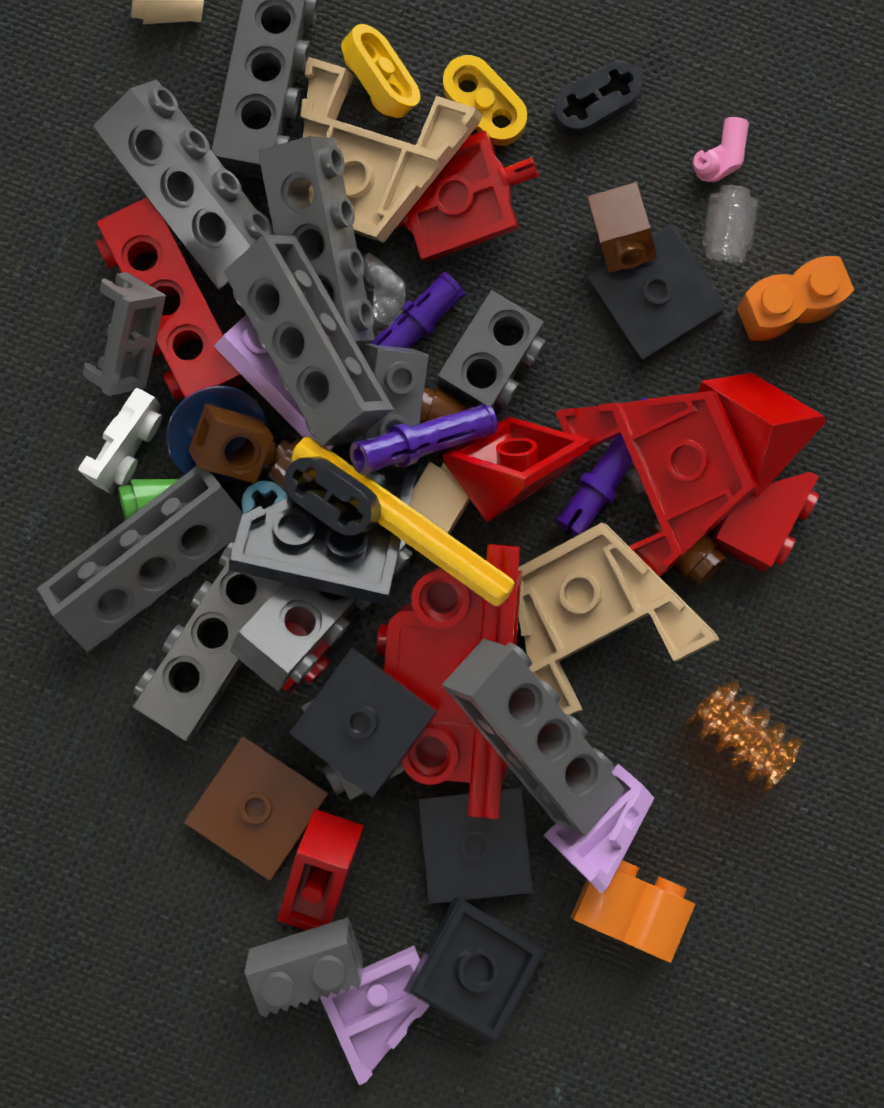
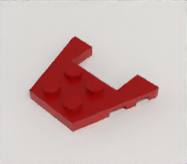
M707 391L649 398L642 401L608 403L584 408H567L555 412L563 432L590 440L589 450L620 435L623 436L662 528L661 532L629 547L660 578L758 488L717 392Z

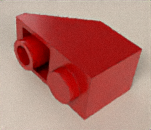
M807 472L770 483L759 497L751 493L721 521L712 539L721 544L720 550L761 572L771 568L774 562L781 566L796 540L789 536L796 519L799 518L805 521L819 497L818 493L812 491L819 476Z

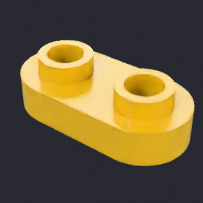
M365 24L356 25L341 43V50L346 65L356 74L370 95L373 106L380 113L395 118L405 117L420 101V92L417 84L387 39L379 31Z
M464 55L455 58L448 64L443 75L445 97L448 100L476 108L483 116L475 130L478 133L486 130L490 135L492 144L504 146L517 141L524 133L526 127L527 110L523 101L479 57ZM470 80L476 84L477 88L472 92H464L459 88V84L462 81ZM503 115L511 123L505 128H499L493 124L492 120L496 116Z

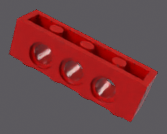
M146 197L97 221L104 237L95 242L109 269L118 265L122 273L128 272L166 296H176L180 299L179 308L173 314L161 316L153 352L154 357L163 353L171 368L170 371L163 374V377L176 402L205 387L221 385L239 388L247 384L245 378L214 347L223 334L164 218L149 198ZM152 252L158 255L157 262L151 269L138 271L133 268L134 261L140 254ZM195 339L203 343L202 352L197 358L182 360L177 356L178 349L183 342Z

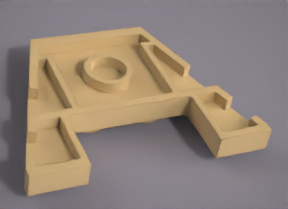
M309 57L305 68V76L309 79L307 99H302L300 116L305 120L303 138L307 136L336 138L337 147L341 150L345 162L343 178L347 198L350 200L355 213L354 233L384 243L477 127L483 115L474 107L436 96L416 145L343 123L336 119L354 75L346 68ZM312 184L308 191L310 203H312L314 198V189Z
M600 523L519 567V571H522L519 623L521 636L525 638L527 655L532 661L529 669L538 679L545 681L558 693L560 701L557 704L565 714L570 716L583 709L560 661L643 617L651 615L673 661H679L719 640L717 634L607 524Z

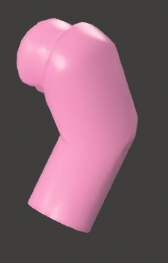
M738 117L726 118L723 125L721 144L708 150L706 153L703 150L696 153L692 165L699 179L706 182H717L742 166L749 122L746 119Z

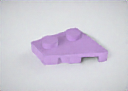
M619 764L614 768L612 774L623 786L624 791L586 836L557 823L544 834L549 842L601 894L608 888L654 800V797L644 785Z
M415 946L362 968V982L359 988L351 985L348 992L341 989L338 995L331 992L328 998L320 996L359 1085L368 1081L373 1075L372 1070L390 1048L394 1049L407 1034V1029L416 1018H420L429 1007L427 1004L403 991L420 961Z

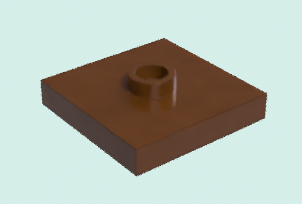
M242 736L184 823L271 881L307 828L314 809L319 810L329 793L245 736Z

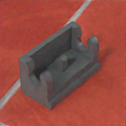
M128 272L118 273L115 284L107 279H102L100 291L115 301L111 324L108 325L107 329L108 339L104 356L99 357L98 367L101 370H98L89 363H84L83 376L102 388V392L108 396L134 391L136 387L138 389L146 388L166 298L165 294Z

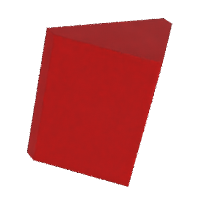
M753 373L704 380L700 384L699 392H717L758 488L753 494L758 497L827 422L822 414Z
M508 417L498 423L497 431L494 435L460 444L444 453L443 457L446 467L486 522L553 483L590 449V440Z

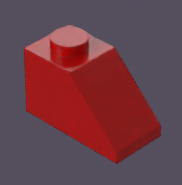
M314 809L295 856L277 921L306 931L332 923L364 825Z

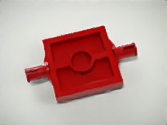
M486 130L469 136L395 229L406 226L414 235L421 260L425 263L518 230L519 226L511 204V186L539 177L533 157L531 156L526 160L504 167L496 157L490 135Z

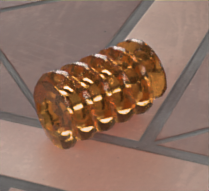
M733 680L721 687L718 685L690 714L685 724L689 725L699 719L704 720L705 722L699 737L705 739L717 732L720 737L715 751L719 754L730 747H734L736 751L730 765L736 767L749 761L751 766L746 779L750 782L764 774L767 780L762 793H765L793 765L802 746V740L794 736L782 742L787 727L782 722L766 728L771 716V712L766 708L751 715L750 712L755 703V698L751 694L734 700L739 689L737 681Z

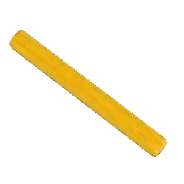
M306 436L296 445L293 450L292 461L304 457L321 456L370 488L377 495L381 504V515L378 521L380 525L492 605L500 606L510 596L515 584L513 579L372 479L362 475V472L358 473L352 465L325 446H320L317 440ZM310 471L308 473L315 477L317 471ZM358 499L354 501H349L352 505L358 508V505L360 503Z

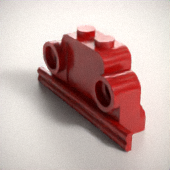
M488 544L486 561L513 579L515 583L510 596L500 606L492 605L441 567H438L426 573L418 580L412 591L411 603L401 607L391 618L388 625L380 624L378 631L377 655L385 656L384 670L438 711L401 761L402 766L413 780L422 784L433 785L445 780L470 783L468 816L500 818L502 785L507 774V764L447 693L442 684L483 638L502 645L507 643L517 645L522 571H519L520 546Z

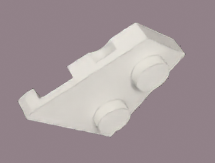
M136 387L119 414L104 431L103 439L107 441L97 459L94 460L86 456L78 470L95 486L113 495L118 485L125 486L129 482L138 462L133 458L143 440L149 442L154 437L162 420V415L158 414L161 406L156 398Z

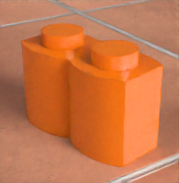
M824 256L805 263L794 275L779 274L758 281L746 292L737 307V311L749 339L752 341H765L783 335L796 322L813 323L831 316L851 295L854 288L841 257Z
M623 860L608 888L602 894L586 880L570 918L660 959L672 962L695 907L694 903L683 899L687 888L659 876L655 885H651L636 878L639 867Z

